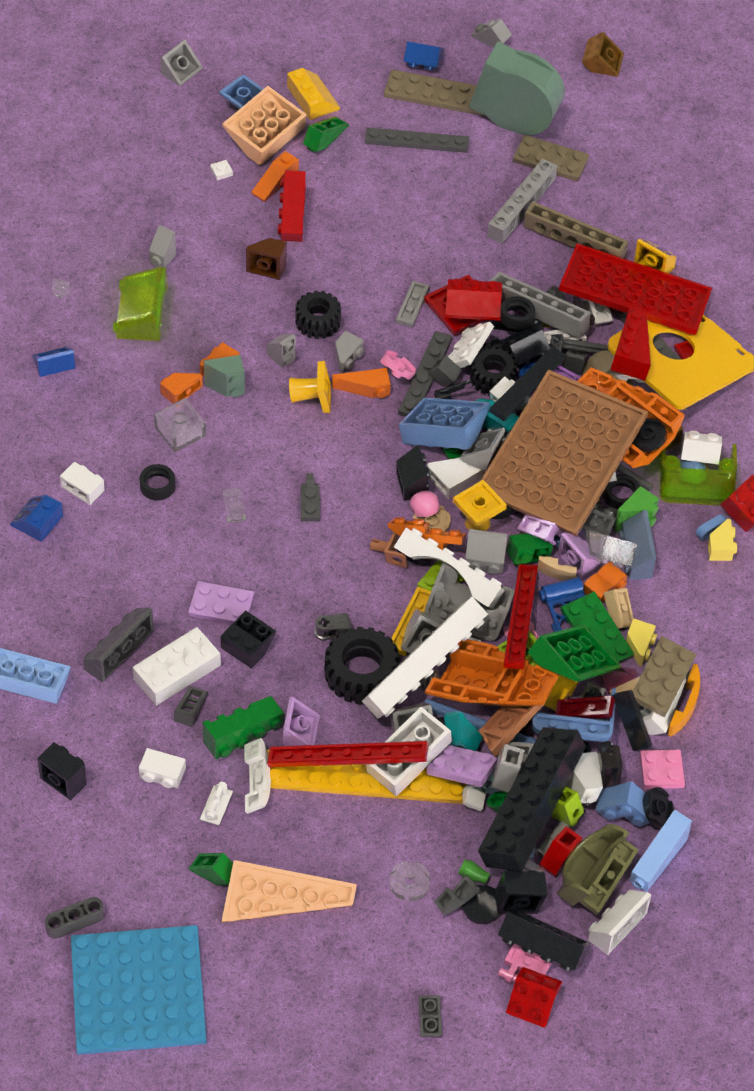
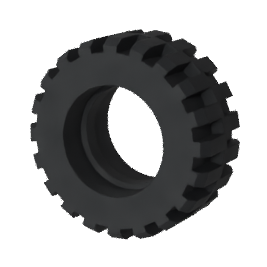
M357 627L354 630L352 628L346 629L345 633L340 632L336 635V639L333 638L329 642V646L325 651L324 671L328 687L332 691L335 690V695L341 698L343 696L345 701L351 702L353 700L355 704H361L362 700L400 664L398 647L396 644H393V640L389 636L385 637L384 632L380 630L376 632L374 628L368 627V629H363V627ZM355 657H368L376 661L380 667L371 673L359 674L349 670L344 664Z

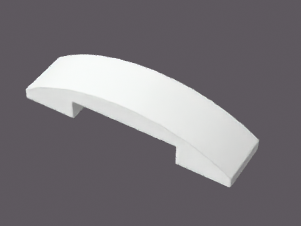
M261 738L244 745L245 762L249 765L250 793L245 795V812L247 814L265 807L270 795L271 778L270 767L267 764L268 754L264 741Z

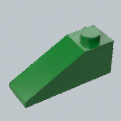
M335 116L308 126L303 144L314 152L323 150L349 126V123Z

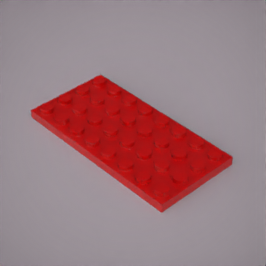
M577 243L558 290L628 313L629 308L646 313L647 320L696 336L712 287Z

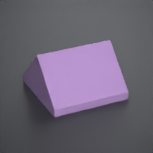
M293 696L289 698L283 730V746L315 745L320 715Z

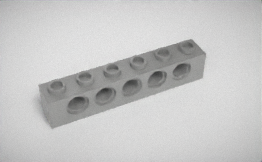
M543 158L488 223V238L501 244L504 243L523 220L525 212L531 203H537L555 181L557 165Z

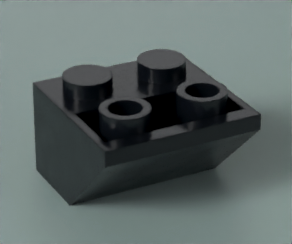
M415 446L396 460V474L404 501L411 500L412 496L420 491L429 490L427 479H430L429 469L425 468V454L421 453L419 446Z
M245 610L221 635V648L252 669L265 655L276 634V630Z

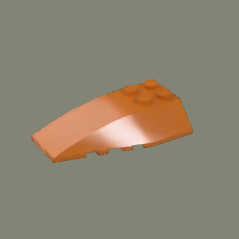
M592 367L577 380L579 383L648 411L647 418L657 419L665 426L667 432L666 441L659 449L643 452L635 445H630L622 459L630 467L636 468L650 464L675 439L685 416L658 394L649 393L638 386L634 387L627 384L624 380H617L612 375Z
M467 639L464 642L461 640L458 643L460 647L450 654L451 662L441 679L433 677L425 690V694L464 703L496 706L544 705L559 676L539 665L533 666L529 664V661L526 659L524 669L504 668L505 652L500 651L495 645Z

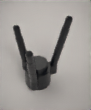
M472 380L435 390V398L451 399L450 393L464 389V385L471 383Z

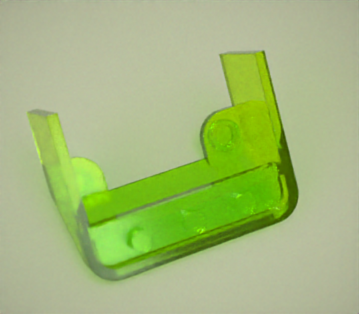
M732 444L730 458L722 459L719 462L718 470L681 468L680 460L675 456L665 455L664 449L658 456L660 499L666 503L721 506L720 504L736 489V444Z

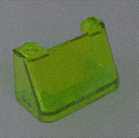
M167 267L151 268L125 275L123 279H120L119 290H121L118 316L117 321L113 322V332H116L117 339L160 341L163 301L168 286Z

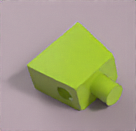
M565 787L551 817L566 823L569 827H574L578 823L580 816L584 813L578 792Z

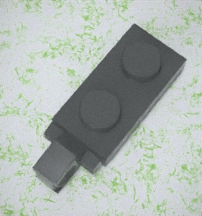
M306 473V483H301L300 488L301 522L320 521L318 483H314V473Z

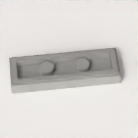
M412 281L397 315V324L413 328L424 303V296L427 295L430 285Z

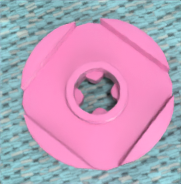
M387 350L380 362L384 366L389 367L395 377L399 379L404 377L411 380L416 373L414 365L405 357H402V359L396 357L398 353Z

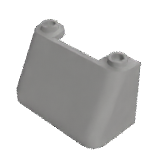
M442 563L425 607V613L443 622L466 600L472 597L468 586L456 582L458 571L453 566ZM500 586L505 591L493 610L476 600L488 615L483 618L485 622L478 629L473 628L470 631L472 635L487 641H493L498 637L515 592L514 589Z

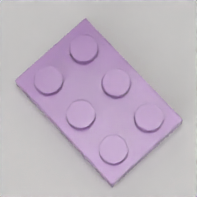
M197 581L188 616L232 624L245 610L250 612L254 592Z
M448 745L426 768L427 775L482 787L495 770L498 756L495 757L487 753Z

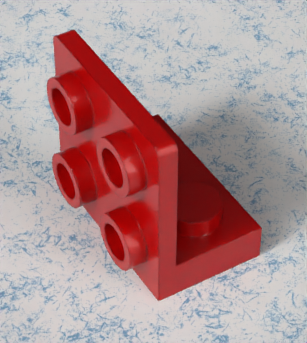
M522 967L516 977L506 1013L545 1028L555 997L563 981Z

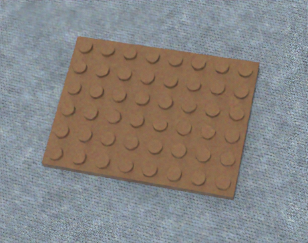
M548 369L481 480H484L508 507L528 516L553 522L560 530L577 537L648 417V411Z

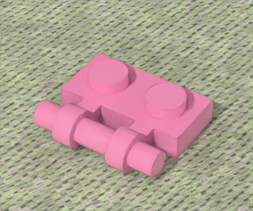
M514 944L504 964L510 966L509 971L501 968L498 975L505 978V981L509 983H515L517 970L520 971L522 967L546 975L551 963L541 959V955L534 952L533 954L521 950V946Z

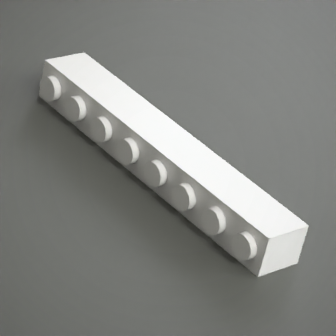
M473 597L466 600L374 688L362 702L377 719L383 715L385 717L389 716L395 710L393 706L396 703L401 704L408 697L406 693L409 690L413 692L421 685L419 681L423 677L425 679L434 672L432 668L435 665L440 666L447 659L445 655L448 652L452 654L460 647L458 643L461 640L463 642L472 635L470 631L473 628L478 629L485 622L483 618L488 615L487 612Z

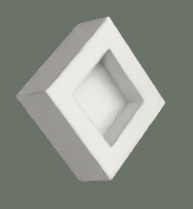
M227 160L210 165L216 180L233 176V171Z

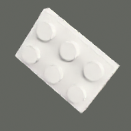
M489 321L484 324L480 323L473 328H466L462 332L461 339L454 345L453 352L448 357L460 368L470 365L494 328L492 323Z

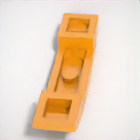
M693 664L687 680L686 689L692 691L684 712L675 710L669 726L668 736H673L679 732L694 712L700 690L698 664Z

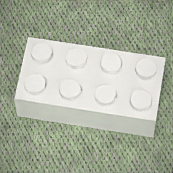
M196 627L133 666V679L157 706L221 666L220 652Z
M422 707L385 742L427 741L429 745L427 762L366 764L367 772L395 796L403 791L452 742L451 730Z

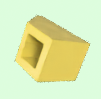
M731 519L724 521L710 534L708 541L709 561H732L733 554L737 553V543L733 542L735 527H732Z
M633 619L626 642L634 653L635 661L639 666H642L644 660L648 661L650 657V644L654 645L656 642V626Z

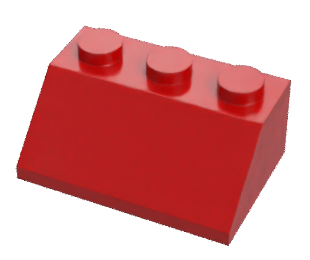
M448 279L446 318L500 321L502 282Z

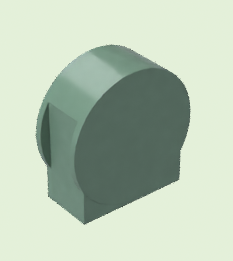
M498 41L484 65L469 107L486 115L501 128L521 135H534L543 132L550 125L564 100L565 86L557 70L546 60L530 52L515 50Z

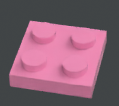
M681 750L640 751L644 789L654 787L684 788Z

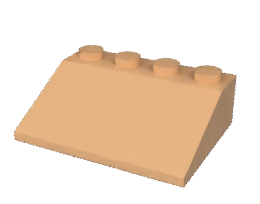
M267 86L227 119L222 126L246 156L261 166L305 128L307 114Z

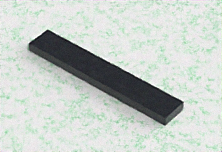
M552 346L490 407L489 412L505 422L535 392L548 369L555 372L566 361L567 355Z

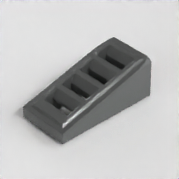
M189 686L174 711V721L192 727L206 700L208 691ZM190 695H194V696H197V697H200V698L197 699V698L191 697Z

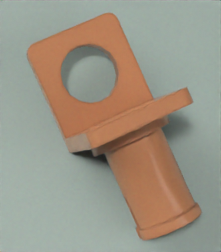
M396 533L392 534L388 542L375 538L372 539L370 550L384 552L386 563L407 568L406 555L395 552L396 548L394 546L398 541ZM393 557L400 558L402 562L396 561Z

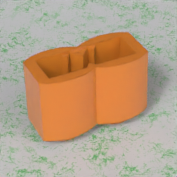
M610 561L584 583V592L588 595L595 591L600 601L604 603L606 602L604 592L625 588L627 585V575Z

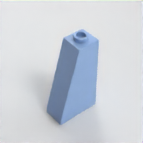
M676 810L673 811L631 873L630 882H632L635 888L643 889L646 892L651 888L688 840L692 820Z

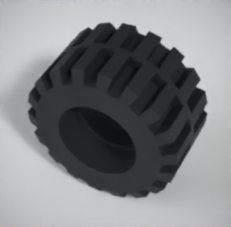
M318 290L302 295L296 305L295 322L297 329L301 330L303 335L307 334L309 338L314 336L315 339H319V337L324 339L327 335L332 336L333 332L336 333L338 331L341 321L340 302L337 301L338 299L335 296L332 297L331 293L327 294L325 291L318 292ZM315 313H321V314H324V315L316 316V315H313V314H315Z
M487 347L484 348V351L480 350L471 363L470 380H472V386H475L477 391L481 390V394L485 395V393H488V396H490L489 391L504 377L516 381L517 361L514 360L513 354L510 355L509 351H503V348L500 347L499 349H495V347L488 349ZM487 370H497V371H500V372H499V373H491V372H489V371H487Z

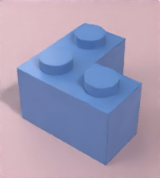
M632 781L601 790L596 811L605 819L614 820L626 817L636 826L650 823L643 810L645 792Z

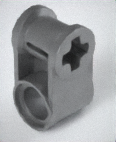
M347 613L319 616L315 621L316 629L314 635L317 639L324 641L336 639L337 634L340 632L345 633L346 629L352 628L350 616Z

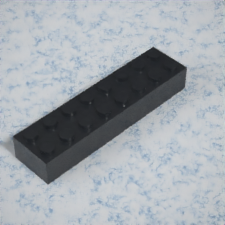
M542 728L478 849V853L486 867L523 871L586 748L578 730Z

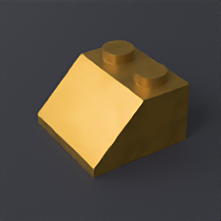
M601 32L587 40L582 63L592 73L618 77L624 52L604 32Z

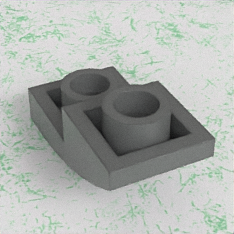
M419 995L420 1037H442L440 995Z

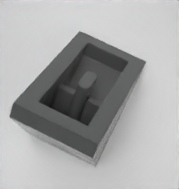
M574 350L567 351L564 368L577 375H581L589 354Z

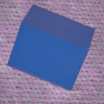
M68 346L32 355L39 377L75 369L74 351Z

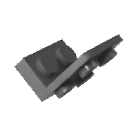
M597 501L581 529L609 539L617 519L618 510L612 507L604 508L601 506L602 503Z

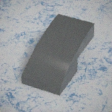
M465 875L453 890L447 887L434 903L446 915L464 905L480 888L469 876Z

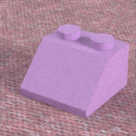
M565 532L561 534L558 556L566 565L577 567L576 577H579L582 582L600 570L601 560L596 553L592 552L588 543L578 535L576 537L571 533Z

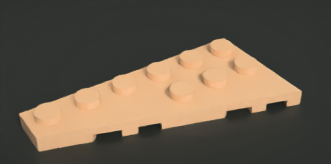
M234 860L221 923L352 906L357 884Z

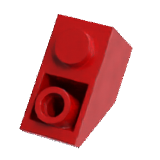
M566 826L554 838L539 866L556 877L563 870L568 856L582 841V837Z

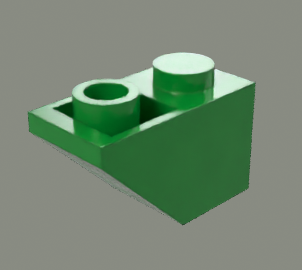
M527 533L509 535L506 551L514 565L539 562V556L550 557L553 545Z

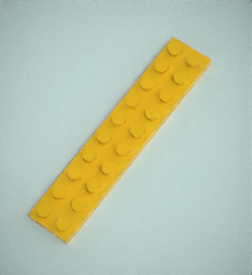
M366 764L270 767L271 788L463 804L462 792L466 786L465 783L427 775V769L425 768L403 791L395 796L367 772Z

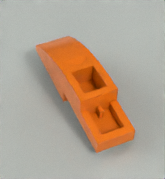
M395 517L388 523V528L399 536L402 535L405 528L411 531L413 528L423 533L421 537L425 540L431 538L439 543L437 547L441 550L446 548L447 544L463 545L466 541V533H461L460 530L445 532L441 528H431L429 530V523L424 522L423 519L406 521L403 517Z

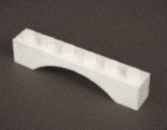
M405 528L394 548L413 560L435 559L453 566L467 582L472 597L493 610L505 591L500 587L502 583L494 578L488 580L484 577L486 573L477 567L475 570L469 568V562L461 557L458 561L453 557L454 553L447 548L439 549L437 547L439 543L431 538L425 540L421 537L423 533L413 528L411 531Z

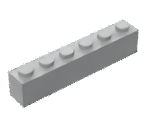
M498 272L490 280L502 282L501 303L510 297H524L534 304V318L577 338H581L589 330V311L501 272Z

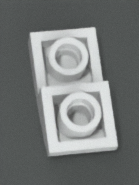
M487 781L482 787L466 784L462 792L463 804L468 808L481 812L486 796Z

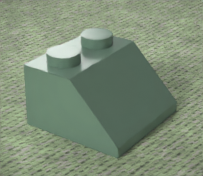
M236 355L204 360L205 386L225 397L244 395L245 372L241 356Z

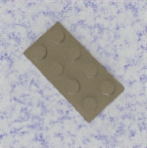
M524 135L513 157V162L535 168L543 158L557 165V176L578 182L590 154Z
M661 636L633 689L636 702L665 717L697 654Z

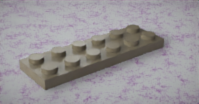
M391 70L384 92V97L484 116V114L469 107L477 85Z

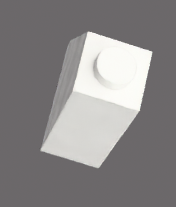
M460 458L426 464V468L429 469L430 473L429 480L448 500L479 482L485 472L462 461Z
M597 752L582 754L567 783L568 788L578 792L582 804L596 802L603 788Z

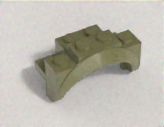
M607 824L581 841L568 856L564 864L562 886L556 894L571 906L580 902L595 915L598 914L638 852L636 847L625 840L629 832L620 826Z

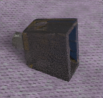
M610 741L602 742L598 748L602 789L619 785L622 760L618 745H613ZM606 768H611L612 772L607 774Z

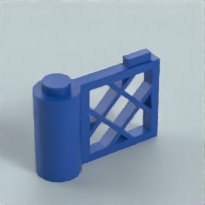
M579 577L541 586V590L538 591L540 601L547 605L554 624H551L553 632L562 630L560 626L562 621L568 623L564 615L556 613L553 607H562L585 596Z

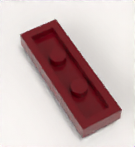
M612 696L559 699L555 715L586 719L610 718L613 714L615 699Z

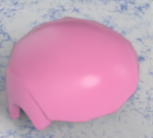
M420 491L413 495L410 500L411 510L418 517L432 516L440 509L438 497L431 491Z

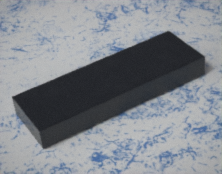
M628 690L612 695L632 750L651 747L653 744L633 691Z

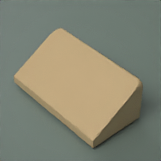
M627 588L604 592L608 613L617 628L630 627L634 618Z

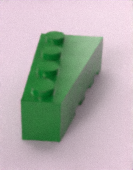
M269 696L249 704L245 710L241 707L235 709L232 715L225 716L222 714L217 716L216 721H203V743L215 759L227 757L231 751L243 748L244 745L255 738H262L266 732L272 729L280 728L284 723V712L273 697Z

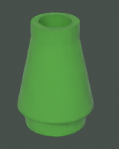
M465 859L458 872L462 878L467 875L473 881L484 885L490 873L486 872L471 859L470 861Z

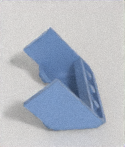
M612 688L611 696L616 693V688ZM615 703L612 717L608 718V720L550 715L544 712H537L532 717V729L537 734H540L543 727L578 730L583 740L606 742L611 739L613 734Z

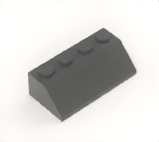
M135 608L131 613H127L118 626H114L110 634L105 639H101L92 652H88L83 660L84 670L103 682L154 631L152 609Z

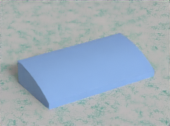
M0 648V689L57 704L71 666Z

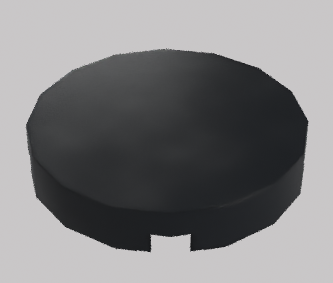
M646 418L632 444L643 452L659 449L666 441L667 432L665 426L657 419Z
M661 787L647 790L643 797L645 816L650 824L656 828H662L674 811V805L667 797L669 796L668 792Z
M478 885L480 890L462 905V911L471 922L489 924L495 919L497 920L501 915V912H497L495 888L488 885Z

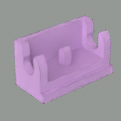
M526 514L517 528L524 534L527 533L548 541L552 545L557 544L554 541V536L561 537L563 533L555 523Z

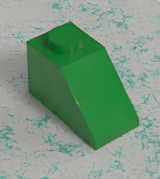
M199 853L189 867V871L215 885H228L233 862L224 853Z

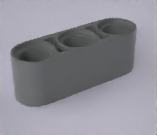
M91 897L50 913L45 918L47 935L50 938L57 939L100 922L104 917L102 901L97 897ZM98 909L96 912H91L90 910ZM75 916H76V917H79V918L76 919V920L70 919V918L75 917ZM54 924L59 925L58 927H55V928L51 927V926L54 925Z

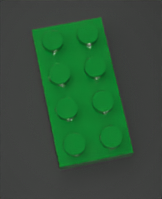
M595 591L561 607L560 610L571 628L585 625L618 663H622L634 656L633 651Z

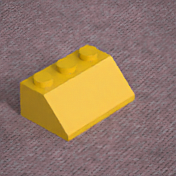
M304 68L287 73V87L307 114L309 120L340 110V106L317 74Z

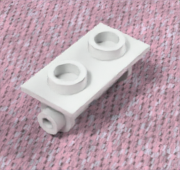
M219 782V784L213 786L200 820L220 825L233 791L227 789L226 783Z

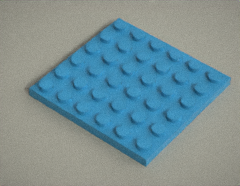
M197 925L71 935L77 1055L206 1044Z

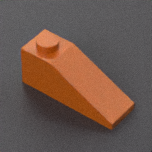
M284 151L273 161L251 191V194L263 202L268 200L281 188V177H284L285 170L299 171V159Z
M387 368L332 375V388L370 398L390 396L391 384Z

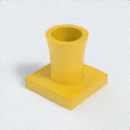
M325 361L318 362L317 378H289V392L292 403L319 398L323 413H331V381Z
M484 480L453 497V503L466 516L465 526L468 530L487 531L491 525L490 519L506 510L507 504Z

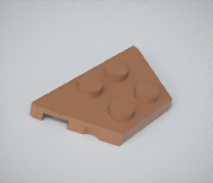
M543 705L500 707L479 730L493 756L496 757L500 749L514 739L515 735L527 725L529 720Z

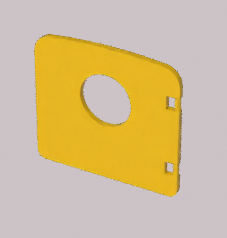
M705 315L702 317L704 322L701 321L696 336L647 320L651 366L644 382L678 410H683L754 371V355L747 352L741 347V344ZM622 330L609 339L607 346L613 355H615ZM661 333L680 335L691 343L694 354L683 360L668 358L657 351L653 345V338Z

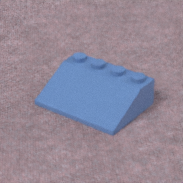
M424 397L399 423L402 442L412 446L425 445L427 447L437 446L446 449H469L478 438L490 403Z

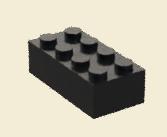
M517 909L507 912L498 936L503 937V942L510 945L516 943L522 946L521 950L530 954L536 952L541 955V959L552 963V961L560 963L559 967L567 971L582 967L591 945L588 941Z

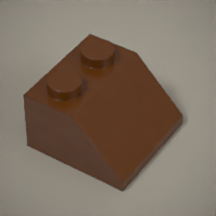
M268 238L246 247V272L277 280L281 279L287 265V242Z

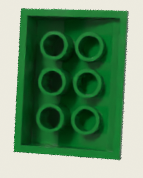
M585 625L541 635L528 651L533 661L540 667L576 682L622 668Z

